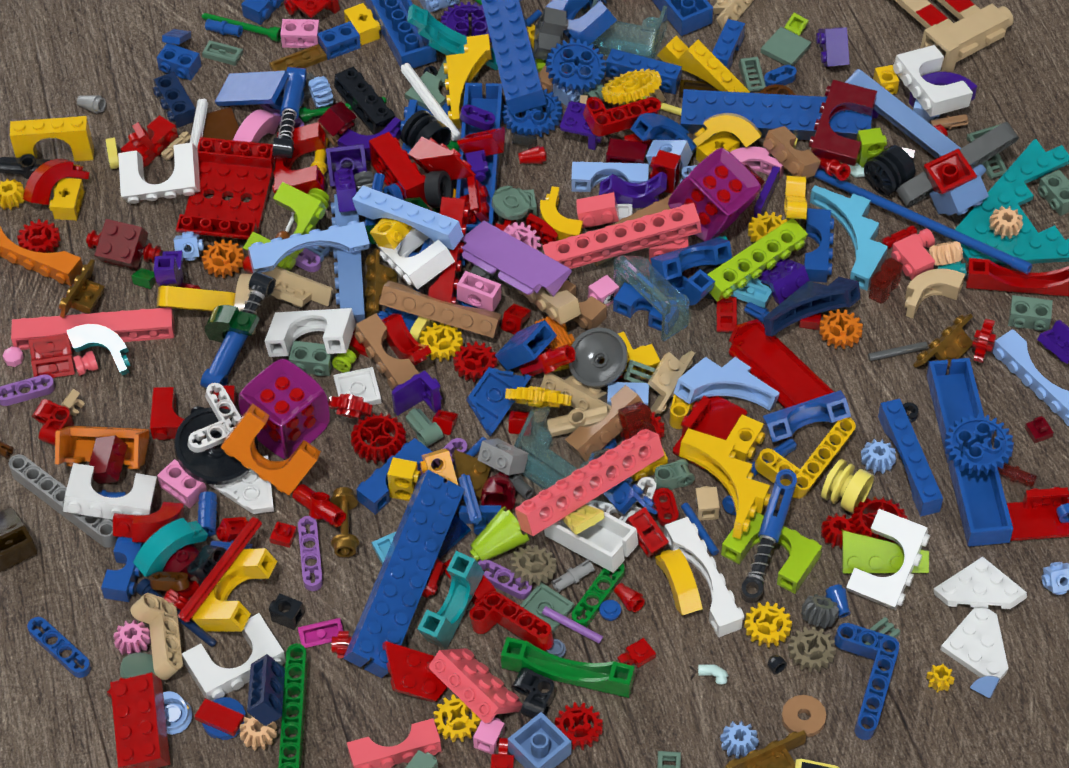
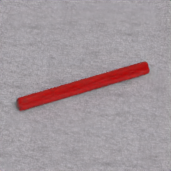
M252 517L180 611L178 617L183 622L188 623L261 527L262 522L258 518Z

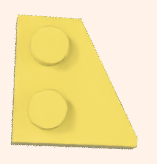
M583 505L562 518V520L577 535L604 519V511Z

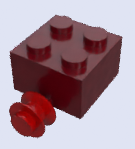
M110 219L105 220L102 232L97 235L96 230H93L86 238L89 249H93L96 246L95 256L101 262L138 270L142 255L145 262L152 259L154 264L155 256H162L163 254L160 245L153 248L152 244L149 243L145 247L149 233L142 227Z

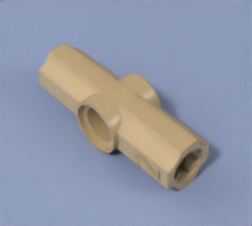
M608 405L585 411L581 408H575L568 415L548 419L547 423L551 437L574 432L579 426L588 427L599 423L608 415Z

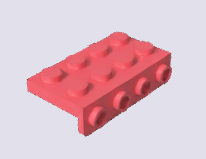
M469 649L439 650L429 665V669L484 723H490L496 714L519 712L523 704L518 700L519 697L514 692L509 691L501 679L493 676L485 664L475 659L473 652Z

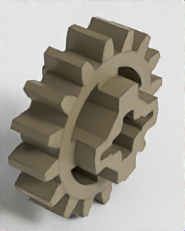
M527 545L525 550L520 547L519 552H513V557H511L510 572L514 573L515 579L521 578L520 583L528 581V585L531 586L532 582H535L537 586H540V581L548 583V578L553 579L557 567L556 558H552V552L546 553L545 547L541 550L538 549V545H535L534 548Z
M815 626L810 631L804 627L802 633L797 630L795 636L790 637V643L788 644L789 658H794L793 664H801L800 670L807 667L810 673L813 668L820 672L821 666L827 669L829 662L833 663L836 648H834L835 640H830V633L824 635V629L821 628L818 632Z

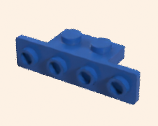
M631 477L603 493L622 514H625L636 501L654 515L658 512L653 507L655 503L648 496L642 495L644 491L638 485L631 483L633 481Z

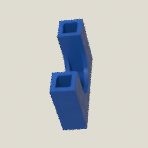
M552 0L546 7L567 11L566 19L569 20L567 30L563 32L574 43L577 42V39H580L582 44L586 40L587 46H589L617 21L601 1L585 15L574 19L578 11L590 0Z

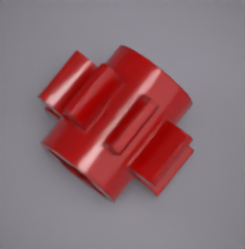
M339 631L337 636H332L331 651L332 653H337V658H343L352 638L349 636V631Z

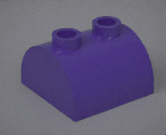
M364 144L326 148L330 186H335L334 172H337L339 169L347 168L353 170V175L367 171Z

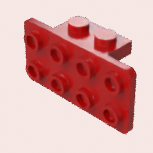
M703 396L699 402H695L690 415H686L681 422L682 436L673 447V453L679 456L681 441L688 428L726 440L741 415L747 416V411L720 396H711L710 398ZM687 460V461H689V462H691V463L697 465L698 467H700V468H702V469H705V468L701 467L700 465H698V464H696V463H694V462H692V461H690V460Z
M1068 487L1026 490L1023 502L1007 503L1013 526L1010 540L1069 537V522H1060L1056 512L1059 506L1069 503Z

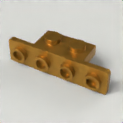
M376 248L371 254H368L365 261L367 265L365 280H367L365 296H367L365 305L366 318L379 311V301L384 284L387 281L397 283L396 271L379 264L380 250Z
M91 259L87 265L84 264L81 275L76 276L73 287L70 286L66 298H62L59 304V309H61L60 317L65 318L70 308L90 314L103 294L105 286L89 280L93 273L95 260Z
M972 314L958 316L953 321L954 325L952 327L949 326L941 332L942 337L940 339L936 338L928 345L930 348L927 351L924 350L916 356L918 360L913 366L915 368L921 366L935 355L939 361L947 360V368H949L951 359H959L972 346L973 341L962 329L973 317Z
M805 730L792 732L785 739L772 741L763 749L752 750L741 759L735 758L729 761L725 768H795V762L788 751L805 744L807 734Z

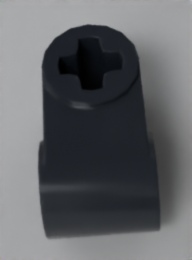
M212 545L204 546L197 557L189 564L187 568L188 573L194 575L201 585L224 555L226 549Z

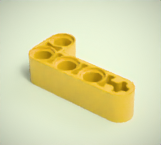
M786 176L784 204L786 218L806 219V177Z
M160 286L158 287L157 308L172 307V309L179 308L212 312L215 307L220 305L234 306L236 293Z

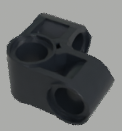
M521 668L511 686L518 693L527 696L522 705L521 714L531 719L540 712L546 716L555 697L553 681L528 668ZM542 689L549 690L547 693L540 692Z

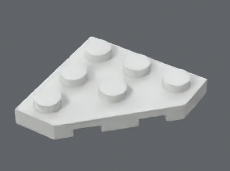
M252 469L235 482L224 485L208 484L252 514L274 512L271 483L261 479Z
M981 557L934 588V595L947 606L957 607V604H970V607L988 608V605L1001 606V609H1011L1027 598L1026 591L984 557Z
M974 607L941 645L940 650L980 678L984 676H997L1001 680L1008 671V664L997 614L988 608Z

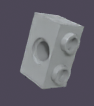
M496 438L482 441L477 460L507 475L524 473L529 453Z

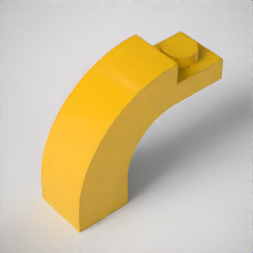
M721 113L711 116L703 122L707 128L704 129L702 127L694 133L696 137L693 139V142L696 146H699L713 134L727 131L736 135L747 148L759 139L762 133L755 124L741 115Z
M552 186L550 194L546 195V200L540 201V218L557 232L558 241L570 236L583 234V221L568 219L557 211L559 187Z
M680 549L674 551L666 550L661 552V555L655 556L656 564L663 570L669 581L675 607L680 614L686 615L702 610L700 595L693 573Z

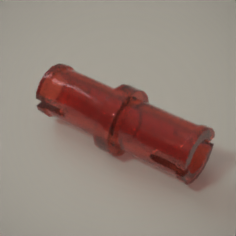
M1004 463L1003 469L997 466L1000 475L1010 478L1012 482L1017 481L1031 488L1037 478V475L1021 470L1017 465L1014 467Z

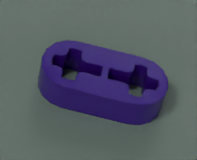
M465 105L461 108L460 119L466 124L482 130H490L494 127L496 118L489 111L473 105Z

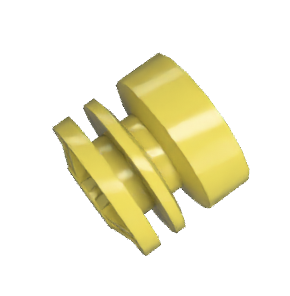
M840 459L829 472L821 497L825 500L830 499L833 504H836L842 498L841 508L854 514V508L858 507L860 501L864 502L874 481V475L863 469H859L854 474L855 466L853 464L847 466V461Z

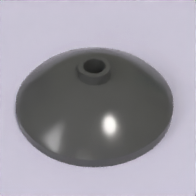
M589 329L580 334L571 346L576 354L575 360L569 363L570 371L580 383L586 386H607L616 381L626 368L628 361L626 344L616 332L610 329ZM605 358L604 363L599 364V361Z

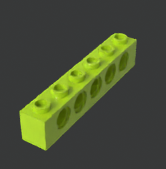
M795 219L788 220L708 273L707 275L715 281L714 287L709 293L717 302L723 298H729L737 288H744L749 280L752 278L754 280L757 279L764 270H770L779 260L787 259L792 251L795 249L798 251L806 244L805 240L808 233Z

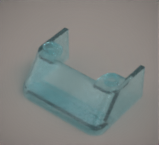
M594 0L591 8H593L600 0ZM663 6L659 18L648 17L643 20L642 25L616 21L591 43L594 44L593 49L599 48V54L609 56L611 49H616L655 59L666 29L667 6Z
M622 255L614 260L613 281L619 286V290L624 282L632 285L662 314L661 340L663 342L688 326L689 299L667 281L650 264L647 258Z
M548 406L530 411L514 444L515 447L529 453L525 471L521 474L544 490L577 470L576 467L548 449L552 442V435L548 429L543 427L551 409ZM606 448L592 452L588 461L583 462L580 468L587 465L591 460L599 458L610 449Z

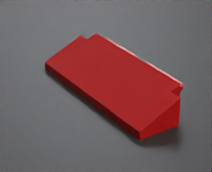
M758 319L735 326L729 339L732 343L728 351L729 354L750 366V373L778 391L780 394L777 400L785 408L834 392L775 335L772 337L765 335L764 325Z

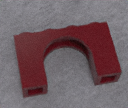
M833 80L831 86L828 85L826 88L825 97H827L826 103L822 102L819 113L822 115L820 119L816 120L814 126L816 134L811 136L808 147H811V152L815 156L829 160L836 159L841 163L856 166L861 150V142L837 135L831 129L829 122L836 113L844 110H851L871 116L877 99V91Z

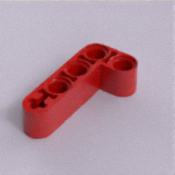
M590 97L586 101L583 116L591 132L600 137L631 128L641 114H659L661 102L657 98L650 97L606 110L601 99Z
M492 591L487 593L469 612L470 621L475 633H487L498 623L524 641H528L543 651L549 650L554 645L552 629L547 622L499 592Z

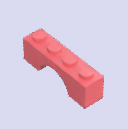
M433 718L412 724L409 736L402 743L395 746L386 747L378 745L369 737L347 742L348 754L353 768H392L396 764L409 763L418 750L424 753L428 752L433 756L438 752H442L441 741Z

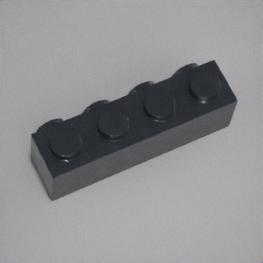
M354 66L335 74L334 88L373 135L381 132L395 117L392 109L386 106L382 97L375 93L372 85L365 81L362 73L358 72Z

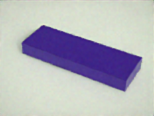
M772 167L754 206V218H757L758 213L763 216L779 182L780 167Z

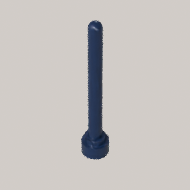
M147 578L141 580L136 587V592L141 596L145 593H151L162 597L155 590L151 589L150 580ZM178 617L179 622L210 647L216 645V640L192 620L186 623Z

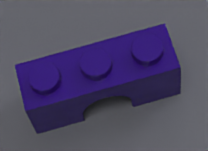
M347 168L339 169L337 172H334L339 212L355 211L356 208L352 200L356 195L353 170Z

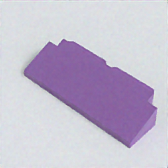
M486 221L481 222L461 239L465 244L461 247L464 250L462 253L464 259L490 274L499 271L498 277L500 280L526 295H530L533 292L538 293L541 287H544L554 297L572 272L565 265Z

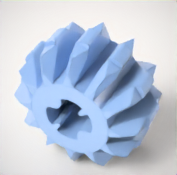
M318 76L309 80L308 86L314 105L318 109L332 105L334 101L333 94L326 77Z
M873 439L872 443L867 442L863 450H861L862 465H866V471L872 469L874 474L877 471H880L882 474H884L885 470L890 471L896 462L895 448H891V443L884 444L883 439L880 442H877L875 439Z
M732 721L730 727L725 726L720 736V741L722 742L721 748L722 750H727L728 757L734 754L735 758L739 759L740 755L745 757L749 752L756 749L755 747L758 746L759 740L756 738L757 732L752 730L751 724L743 726L744 723L741 721L739 725H736Z

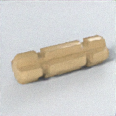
M187 131L182 132L179 138H176L167 149L161 152L164 160H170L174 156V145L188 143L191 135Z

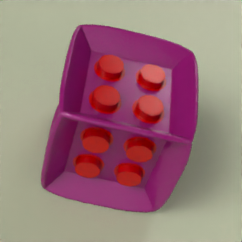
M719 148L701 161L681 181L670 196L668 205L670 209L684 204L694 203L702 231L695 235L701 240L707 241L719 236L748 208L759 194L761 185L756 177L733 154L724 148Z
M283 358L265 368L239 394L238 402L241 416L245 414L252 403L270 415L266 424L256 436L260 443L283 459L289 458L303 440L309 444L313 442L326 429L330 421L329 404L325 391L311 376L292 362Z

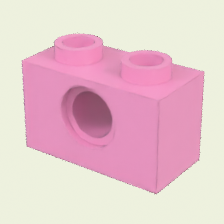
M465 271L457 283V300L494 312L501 301V284Z

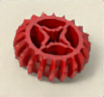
M374 412L372 417L365 415L364 420L359 419L358 425H354L351 432V446H353L355 454H358L360 459L365 458L367 463L373 460L375 465L378 461L384 464L386 459L396 455L406 443V431L403 428L402 422H398L397 417L392 418L390 413L387 416H384L382 412L379 416H376Z
M874 496L872 501L869 498H866L864 502L860 501L858 507H855L853 510L854 514L851 515V518H853L851 524L857 526L854 529L856 534L896 543L893 540L872 533L871 527L879 509L908 520L904 509H900L899 503L893 504L892 499L886 501L884 496L881 500Z

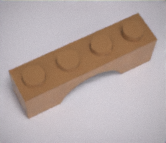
M377 313L356 324V331L354 333L356 340L365 346L368 357L374 359L378 371L381 374L384 373L391 389L410 380L415 374H419L410 359H396L384 351L382 343L387 336V327Z
M625 385L610 398L611 409L602 421L588 427L579 426L565 439L573 452L586 463L647 409L640 396Z

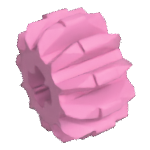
M134 619L131 624L125 621L124 627L118 626V632L114 633V644L122 655L126 653L128 655L136 652L139 653L141 650L147 651V645L151 644L150 630L148 627H145L143 622L137 624V621Z

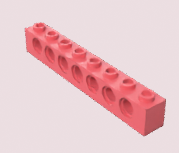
M691 203L663 210L659 213L645 215L634 220H627L616 225L606 226L595 231H588L577 236H570L563 240L549 242L542 245L545 255L573 269L701 233L702 231L695 205Z
M648 429L641 430L630 439L622 441L617 447L606 451L599 458L591 460L584 467L573 471L571 475L558 480L548 489L540 491L538 495L529 500H525L520 506L515 508L521 530L535 536L663 457L664 452L659 434Z

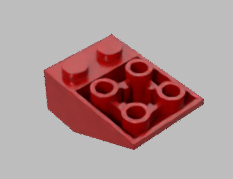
M421 137L408 153L426 174L431 171H446L450 175L451 180L476 175L471 170L472 166L467 161L461 160V154L455 149L450 150L443 143L439 145L432 138L428 140Z

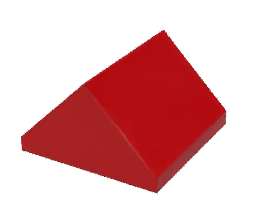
M505 128L472 133L457 140V143L464 154L480 150L485 151V156L504 153Z
M959 149L924 164L934 192L944 194L977 178L976 173Z

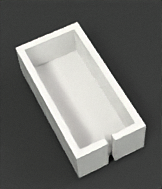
M586 503V504H585V505H588V506L597 508V507H595V506H593V505H591V504H589V503ZM604 512V519L577 535L571 531L562 519L544 529L546 537L612 573L625 560L624 556L628 557L638 545L637 529Z

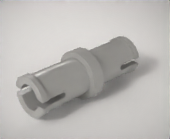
M587 559L575 568L567 569L565 574L551 582L554 589L559 593L571 584L579 583L581 578L594 572L595 569Z

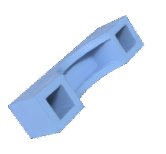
M572 162V192H591L594 186L612 174L630 183L648 181L649 164Z

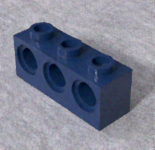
M175 72L153 79L155 85L153 87L154 95L156 98H160L159 101L162 109L167 110L166 113L169 121L174 122L176 128L194 122L196 109Z
M268 654L251 664L247 712L264 726L277 721L282 716L285 668Z

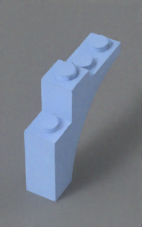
M707 357L703 358L678 379L674 394L688 404L701 399L703 396H731L751 401L769 411L775 407L780 393L750 373L751 367L736 357L723 367H720Z

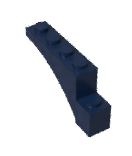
M838 277L828 286L807 281L763 318L765 335L772 337L787 326L821 312L843 307L850 308L861 299L859 281Z

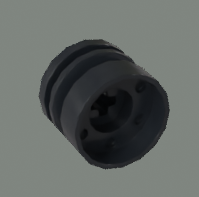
M421 110L417 111L406 121L402 128L401 140L411 149L421 137L428 140L432 138L439 145L443 143L447 146L451 140V130L428 111Z
M896 145L889 146L864 165V173L868 183L877 193L883 196L892 194L902 184L914 178L916 173L911 157L904 149Z

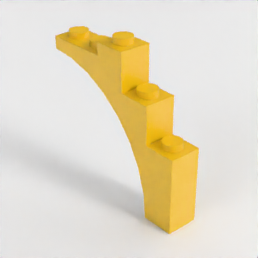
M688 428L681 441L679 456L707 469L728 490L736 511L732 537L741 539L743 532H748L750 517L754 518L756 512L762 513L764 507L768 505L771 495L769 494L770 485L753 480L754 473H751L752 464L736 459L737 452H734L735 443Z

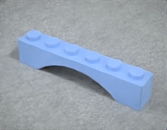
M364 185L352 198L357 214L372 220L388 218L403 222L419 230L434 242L439 240L451 250H454L464 236L458 220Z
M351 221L346 226L333 225L328 227V230L321 231L320 229L310 231L309 234L301 235V233H297L283 240L282 238H274L269 243L256 242L251 247H248V254L254 274L255 272L263 273L274 270L278 263L286 256L306 247L330 246L353 253L368 249L370 243L364 222Z
M1013 329L995 340L992 353L996 359L1001 360L1011 373L1019 377L1025 386L1029 387L1040 400H1043L1069 426V391L1056 386L1041 375L1030 359L1027 342Z

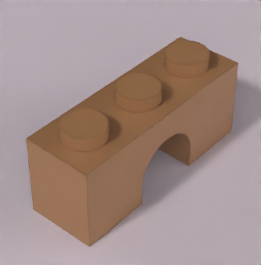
M785 126L768 130L763 146L793 176H804L806 178L815 176L821 160L809 149L800 151L793 148L797 137Z
M566 280L558 292L567 290L576 297V285ZM591 296L584 302H578L581 315L572 320L578 323L581 328H586L587 330L597 328L607 318V305Z

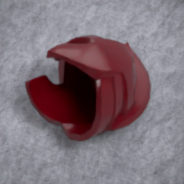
M499 472L486 480L482 487L481 505H501V508L505 506L506 510L510 511L513 509L516 498H514L515 487L508 478L509 475Z

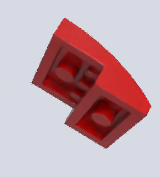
M67 333L28 339L34 377L46 374L54 378L75 374L71 342Z

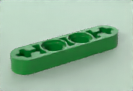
M623 563L617 568L619 572H614L612 579L610 578L611 571L603 568L573 609L571 620L585 627L590 625L599 612L600 605L610 597L615 587L623 579L625 571ZM605 582L610 587L606 590H601L598 588V585ZM595 598L598 600V604L591 606L587 604V600ZM585 609V619L581 618L580 620H577V616L581 617Z

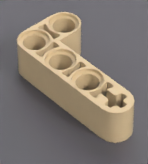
M145 593L131 606L130 611L135 619L149 624L154 672L160 679L168 680L183 665L177 609L173 602L169 603L162 597Z

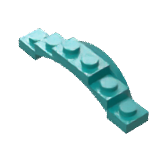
M414 4L409 7L407 22L419 28L418 34L429 40L430 47L445 55L465 53L464 45L467 44V36L445 26L435 19L428 10ZM491 47L492 60H488L485 65L498 70L494 50Z

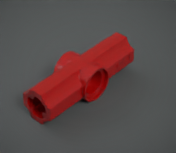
M568 344L555 349H544L535 360L520 365V371L522 375L527 374L530 376L542 372L548 374L560 366L573 362L576 352Z
M305 484L298 485L293 491L292 498L309 509L310 517L323 519L334 527L341 526L346 520V513L329 501L330 497L328 494L315 492Z

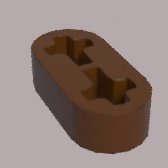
M156 572L149 577L150 586L153 590L168 591L173 589L174 591H181L190 586L188 574L184 572Z

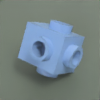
M192 231L183 232L182 235L175 236L174 238L175 251L182 250L183 258L186 261L196 260L200 256L201 251L204 250L203 239H200L199 234H194Z
M1054 562L1049 567H1044V575H1042L1043 586L1056 595L1067 593V590H1069V563Z

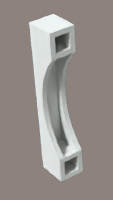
M688 517L666 524L664 535L669 541L670 549L672 551L680 549L686 560L692 563L707 581L712 598L709 622L717 637L719 638L742 629L743 611L740 607L737 608L732 591L727 590L725 578L722 573H718L714 558L708 555L706 543L704 540H700L696 525L691 523Z

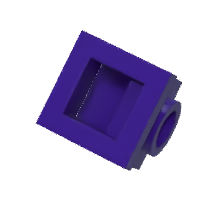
M485 151L465 153L466 161L472 166L471 170L476 174L475 180L478 179L479 182L486 180L485 172H488V165L485 160Z

